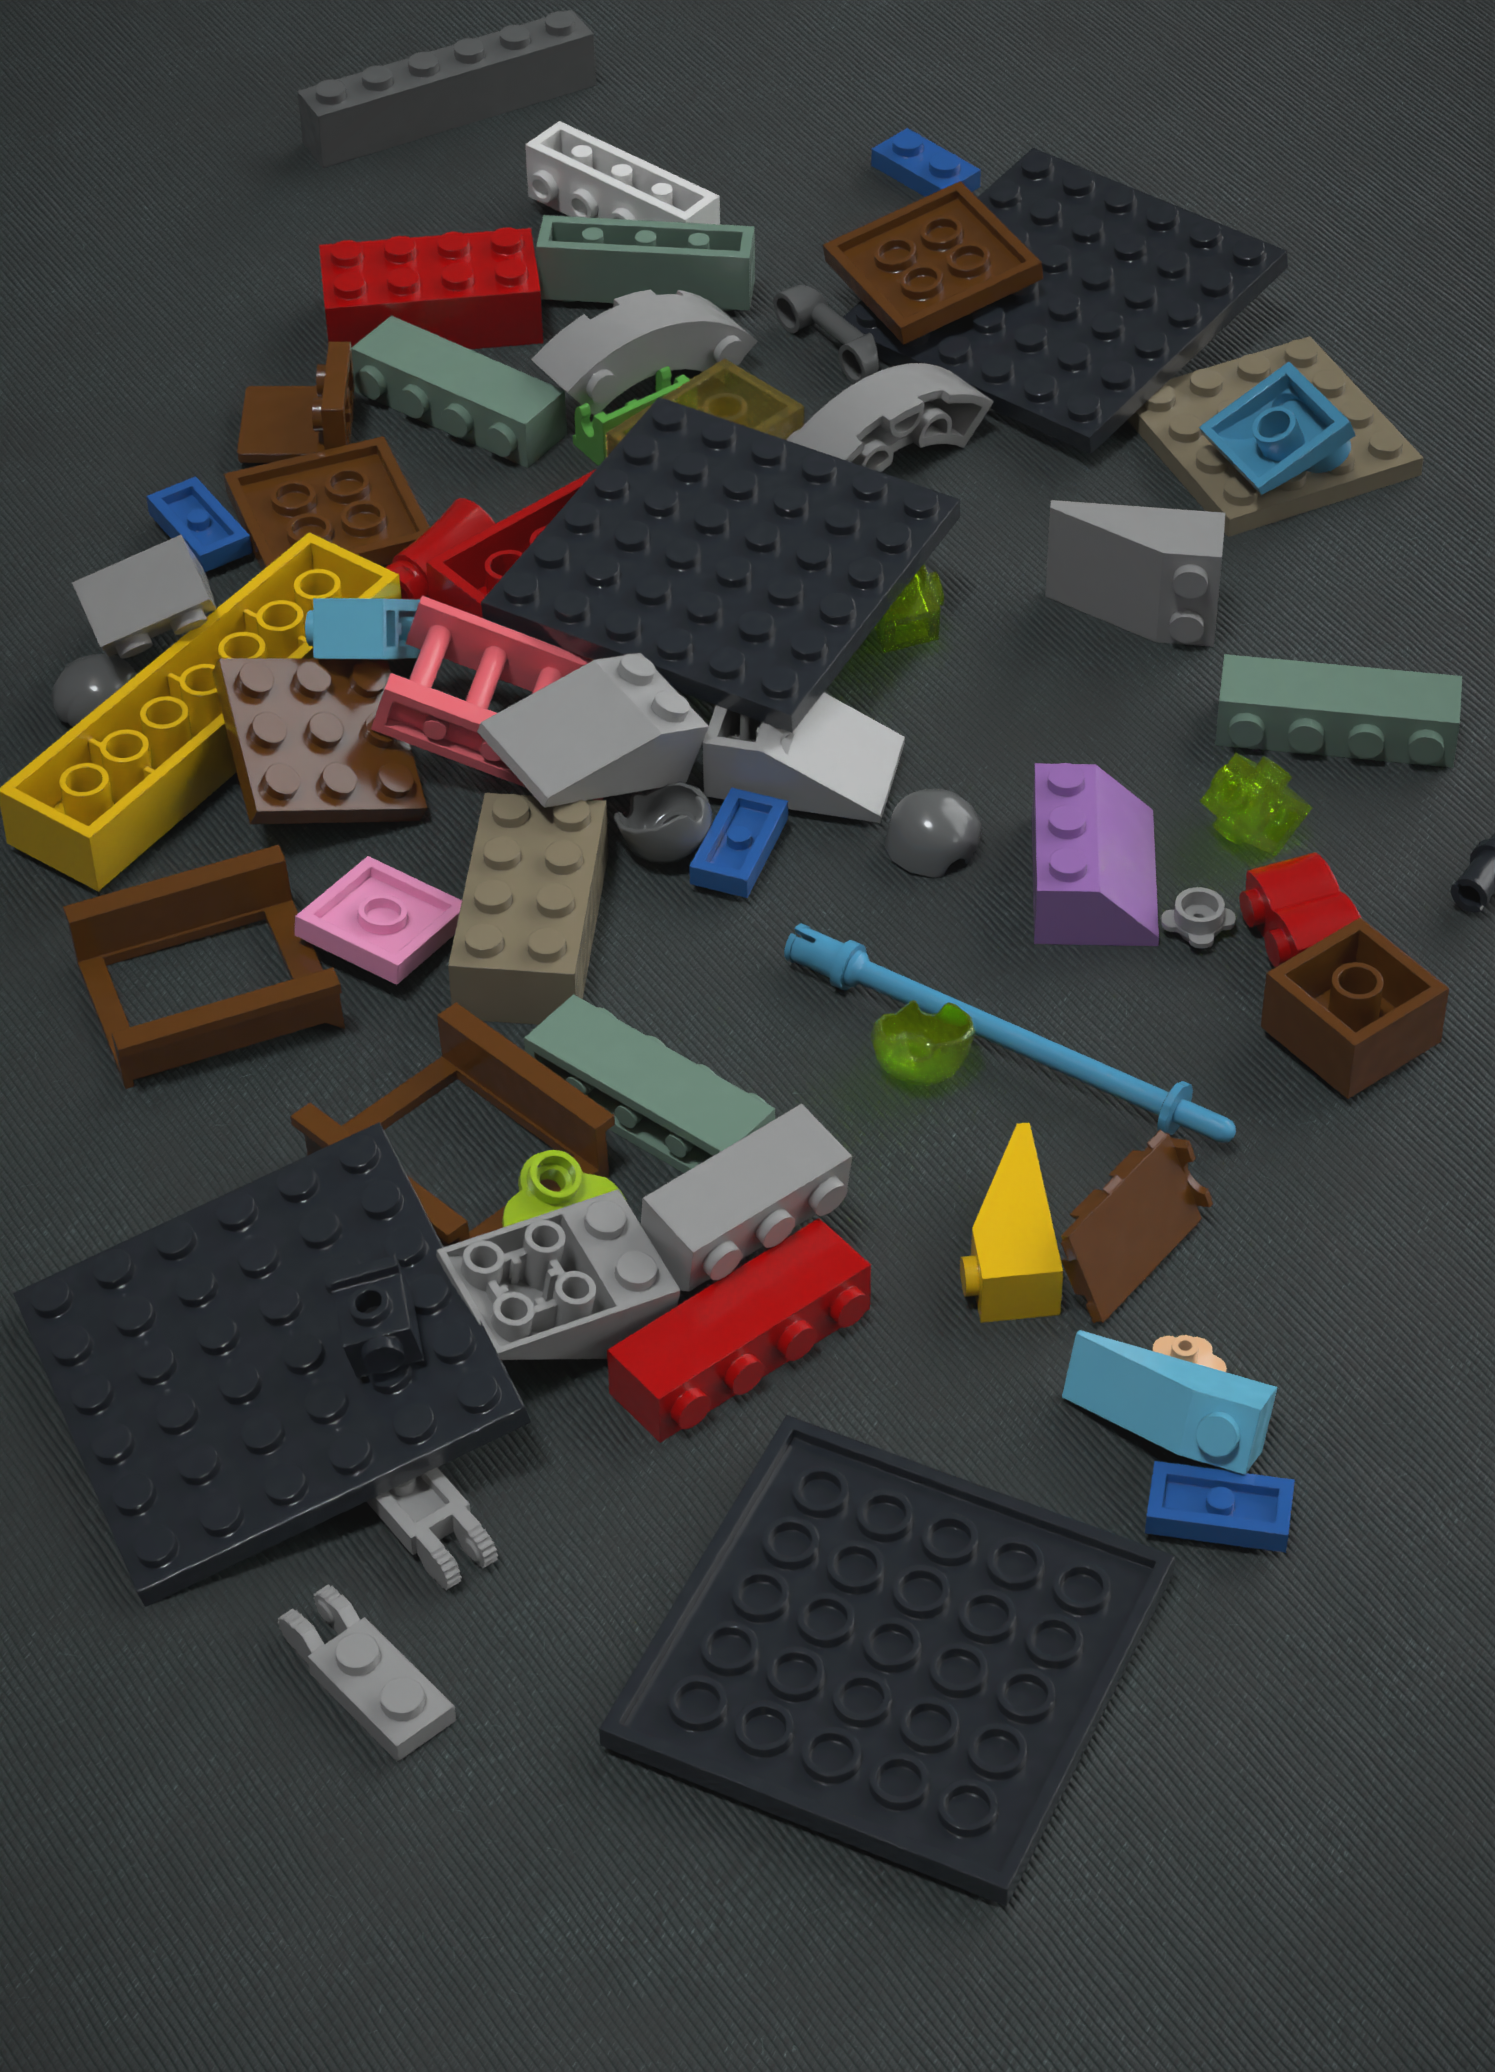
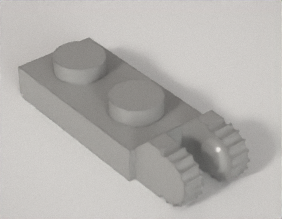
M438 1468L366 1501L412 1555L418 1553L425 1570L437 1581V1584L442 1589L445 1588L447 1590L461 1582L460 1578H462L456 1560L440 1541V1539L450 1533H455L462 1549L482 1569L498 1560L494 1542L486 1532V1529L482 1528L479 1521L470 1512V1504Z
M328 1584L313 1594L315 1596L313 1599L320 1615L339 1634L326 1644L322 1641L316 1628L297 1610L292 1608L278 1618L279 1621L277 1623L280 1626L279 1629L282 1631V1635L286 1638L287 1643L309 1665L310 1674L396 1761H400L456 1721L455 1706L365 1617L360 1620L352 1604L333 1586Z

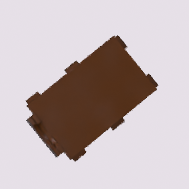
M1159 1130L1147 1142L1148 1147L1144 1151L1132 1150L1109 1174L1112 1179L1102 1188L1103 1190L1094 1189L1071 1212L1070 1216L1076 1218V1220L1061 1235L1063 1240L1061 1245L1066 1255V1258L1061 1259L1074 1293L1086 1297L1088 1302L1086 1307L1093 1323H1103L1144 1282L1178 1243L1197 1226L1202 1219L1197 1206L1210 1208L1213 1205L1208 1188L1201 1186L1188 1169V1163L1196 1159L1190 1140L1171 1138L1169 1133Z

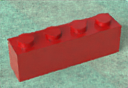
M818 1218L784 1239L778 1245L769 1248L727 1276L607 1349L609 1394L659 1443L681 1429L692 1428L701 1422L709 1411L736 1394L742 1395L747 1393L758 1384L761 1378L784 1363L802 1358L810 1351L814 1344L841 1327L846 1328L855 1324L870 1309L871 1264Z

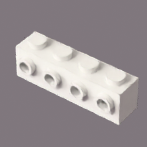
M561 121L525 144L528 197L570 217L720 224L719 195Z

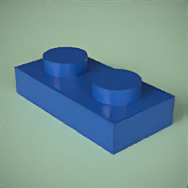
M908 128L872 148V167L924 197L959 181L971 192L980 187L981 170Z
M196 476L146 496L149 515L171 539L179 535L183 536L203 567L204 572L224 566L231 561L252 553L250 535Z
M731 787L689 866L690 884L748 898L788 820V801Z
M1154 1461L1145 1533L1286 1552L1295 1480L1249 1473L1244 1475L1234 1471Z

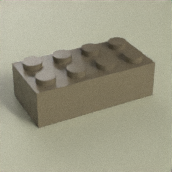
M485 793L448 964L451 1005L458 1003L482 1021L539 1025L573 994L583 999L609 855L606 800H579L574 803L544 808L534 796Z

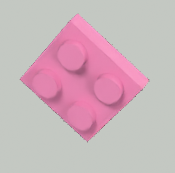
M367 856L295 916V936L397 985L455 935L462 900Z

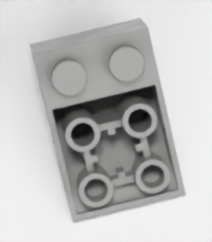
M826 693L821 695L793 733L716 705L703 741L704 795L706 797L725 799L732 787L787 800L788 809L880 823L905 744V737Z
M619 1189L436 1251V1257L449 1280L478 1323L482 1322L501 1360L607 1359V1349L675 1308L681 1291Z

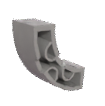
M645 290L615 298L613 308L602 312L592 319H589L585 314L580 316L547 342L531 360L581 405L588 403L591 413L596 415L625 390L646 378L656 375L659 369L669 366L671 371L690 369L706 372L723 382L758 341L715 304L697 294L677 290L676 294L656 295L652 290Z
M926 363L898 365L878 371L846 388L815 413L800 430L793 432L787 438V441L882 472L892 464L893 452L911 443L916 444L920 448L934 444H952L964 448L994 401L951 371L940 366Z

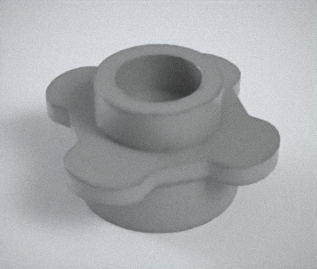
M1194 887L1182 891L1175 900L1174 910L1165 911L1161 917V925L1165 930L1178 932L1185 941L1195 948H1208L1212 946L1214 937L1223 930H1231L1236 922L1235 913L1225 908L1223 898L1217 892L1203 887Z

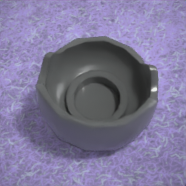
M107 654L88 655L77 658L67 664L56 680L51 694L57 718L74 727L136 676L134 668L124 659L114 655L108 657Z
M683 782L667 784L664 787L652 790L644 796L634 794L630 798V811L627 817H624L621 812L614 813V820L630 850L636 856L657 864L676 863L693 853L703 842L713 821L712 808L707 797L699 788Z
M940 788L923 789L907 795L896 805L889 821L884 847L891 860L908 872L931 878H939L944 875L947 868L956 860L962 859L964 864L970 862L973 852L977 849L983 828L974 807L956 793Z

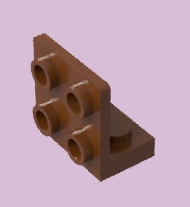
M329 342L326 364H317L316 386H249L246 388L237 448L239 462L267 464L350 444L356 395L351 342Z

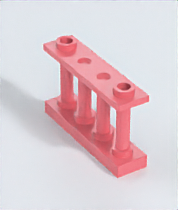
M422 596L405 644L418 648L421 651L409 679L393 673L390 674L371 730L525 787L477 732L482 721L497 714L488 710L499 679L529 690L533 694L593 660ZM443 658L477 671L466 701L432 689ZM597 798V799H591V800H603V798Z

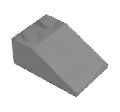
M1051 500L1045 597L1157 643L1214 647L1225 513Z
M182 535L72 582L97 641L108 657L118 653L120 658L124 659L140 654L153 645L151 638L173 629L175 635L189 632L207 622L205 614L217 609L204 569Z
M641 653L593 660L482 721L477 732L545 808L574 803L579 800L586 801L661 788L672 783H686L709 726L691 708L689 702L679 695L655 669L653 663Z

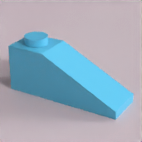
M313 598V610L308 611L305 621L307 644L313 646V656L316 659L418 658L421 650L407 645L405 642L420 600Z
M1079 1330L1075 1336L1062 1397L1177 1455L1246 1475L1263 1450L1278 1387Z

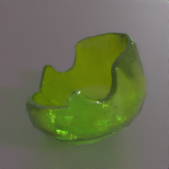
M913 1000L896 1014H883L873 1024L870 1038L877 1061L886 1072L897 1079L928 1086L943 1083L962 1067L971 1049L975 1027L972 1017L956 1004L945 1003L936 1014H927L922 1012L917 1001Z

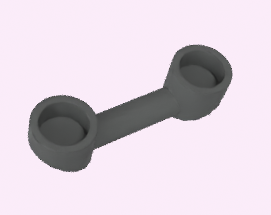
M796 285L775 295L773 300L774 311L778 321L786 331L796 333L816 323L842 344L838 353L839 362L850 382L855 384L861 379L878 372V352L872 333L863 334L831 309L823 295L817 290L805 285Z

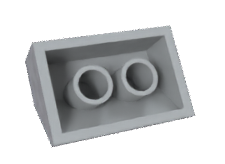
M800 1104L645 1196L642 1202L641 1226L680 1290L689 1292L709 1279L719 1280L727 1276L743 1258L761 1247L771 1248L778 1245L791 1233L794 1227L815 1214L823 1216L837 1208L847 1194L852 1155L803 1104Z

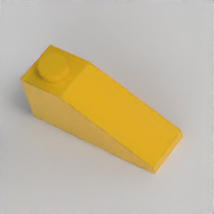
M1030 1123L1016 1124L972 1227L971 1256L960 1257V1276L964 1297L975 1296L981 1323L1060 1315L1063 1268Z

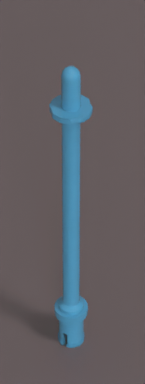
M802 923L794 928L795 933L801 935V938L792 933L788 937L784 950L785 959L829 977L831 985L846 991L851 987L861 984L1158 1115V1131L1161 1130L1164 1133L1173 1135L1180 1126H1183L1221 1143L1229 1142L1235 1136L1236 1126L1232 1120L1191 1102L1193 1088L1191 1084L1185 1081L1176 1083L1170 1092H1167L870 962L865 946L856 941L849 940L842 943L810 929L809 926Z

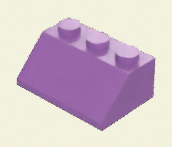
M1035 763L1032 805L1034 944L1158 946L1159 927L1153 809L1096 764Z

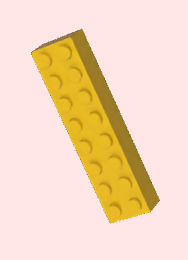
M310 532L307 533L206 617L207 622L186 633L0 787V809L7 844L99 892L237 772L212 673L218 659L314 658L313 646L307 644L305 635L306 615L309 610H313V598L401 599L399 574Z

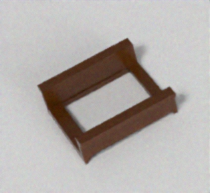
M279 844L63 906L78 968L125 1089L134 1087L133 1080L319 1024L328 1023L345 1029L340 993H342L341 984L334 968L323 970L312 944L295 936V916L298 914V911L292 900L286 860ZM264 919L266 920L291 980L136 1026H129L107 970V965Z
M454 1003L437 1015L442 1056L341 1126L312 1103H308L290 1116L292 1126L304 1134L308 1156L380 1122L383 1130H385L458 1079L551 1148L571 1155L578 1162L583 1173L602 1176L607 1179L610 1177L606 1131L615 1125V1116L458 1003ZM407 1176L443 1247L503 1228L502 1219L505 1206L469 1231L468 1221ZM544 1179L540 1181L549 1190L561 1191L559 1185L553 1180Z

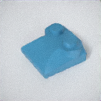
M1287 362L1199 427L1206 439L1261 495L1287 482L1305 470L1312 473H1324L1337 468L1348 457L1351 450L1350 439L1356 436L1350 421L1290 362Z

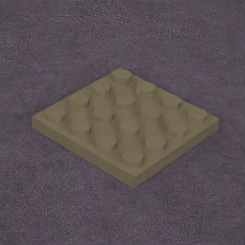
M1310 336L1172 378L1127 420L1205 511L1225 513L1224 533L1228 537L1420 476L1422 473L1423 457ZM1287 362H1290L1350 421L1356 436L1350 439L1351 450L1348 457L1337 468L1324 473H1312L1305 470L1287 482L1261 495L1206 439L1199 427Z

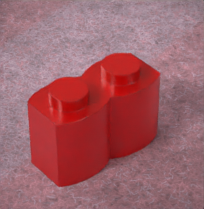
M1316 852L1247 870L1246 890L1242 891L1239 896L1243 918L1249 927L1257 926L1264 937L1266 952L1274 967L1281 965L1361 917L1351 899L1340 891L1337 880L1329 865Z

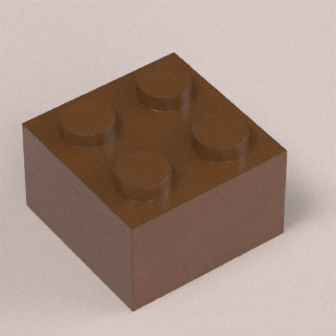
M1360 917L1266 973L1260 1027L1344 1097L1349 1099L1441 1042L1449 988Z

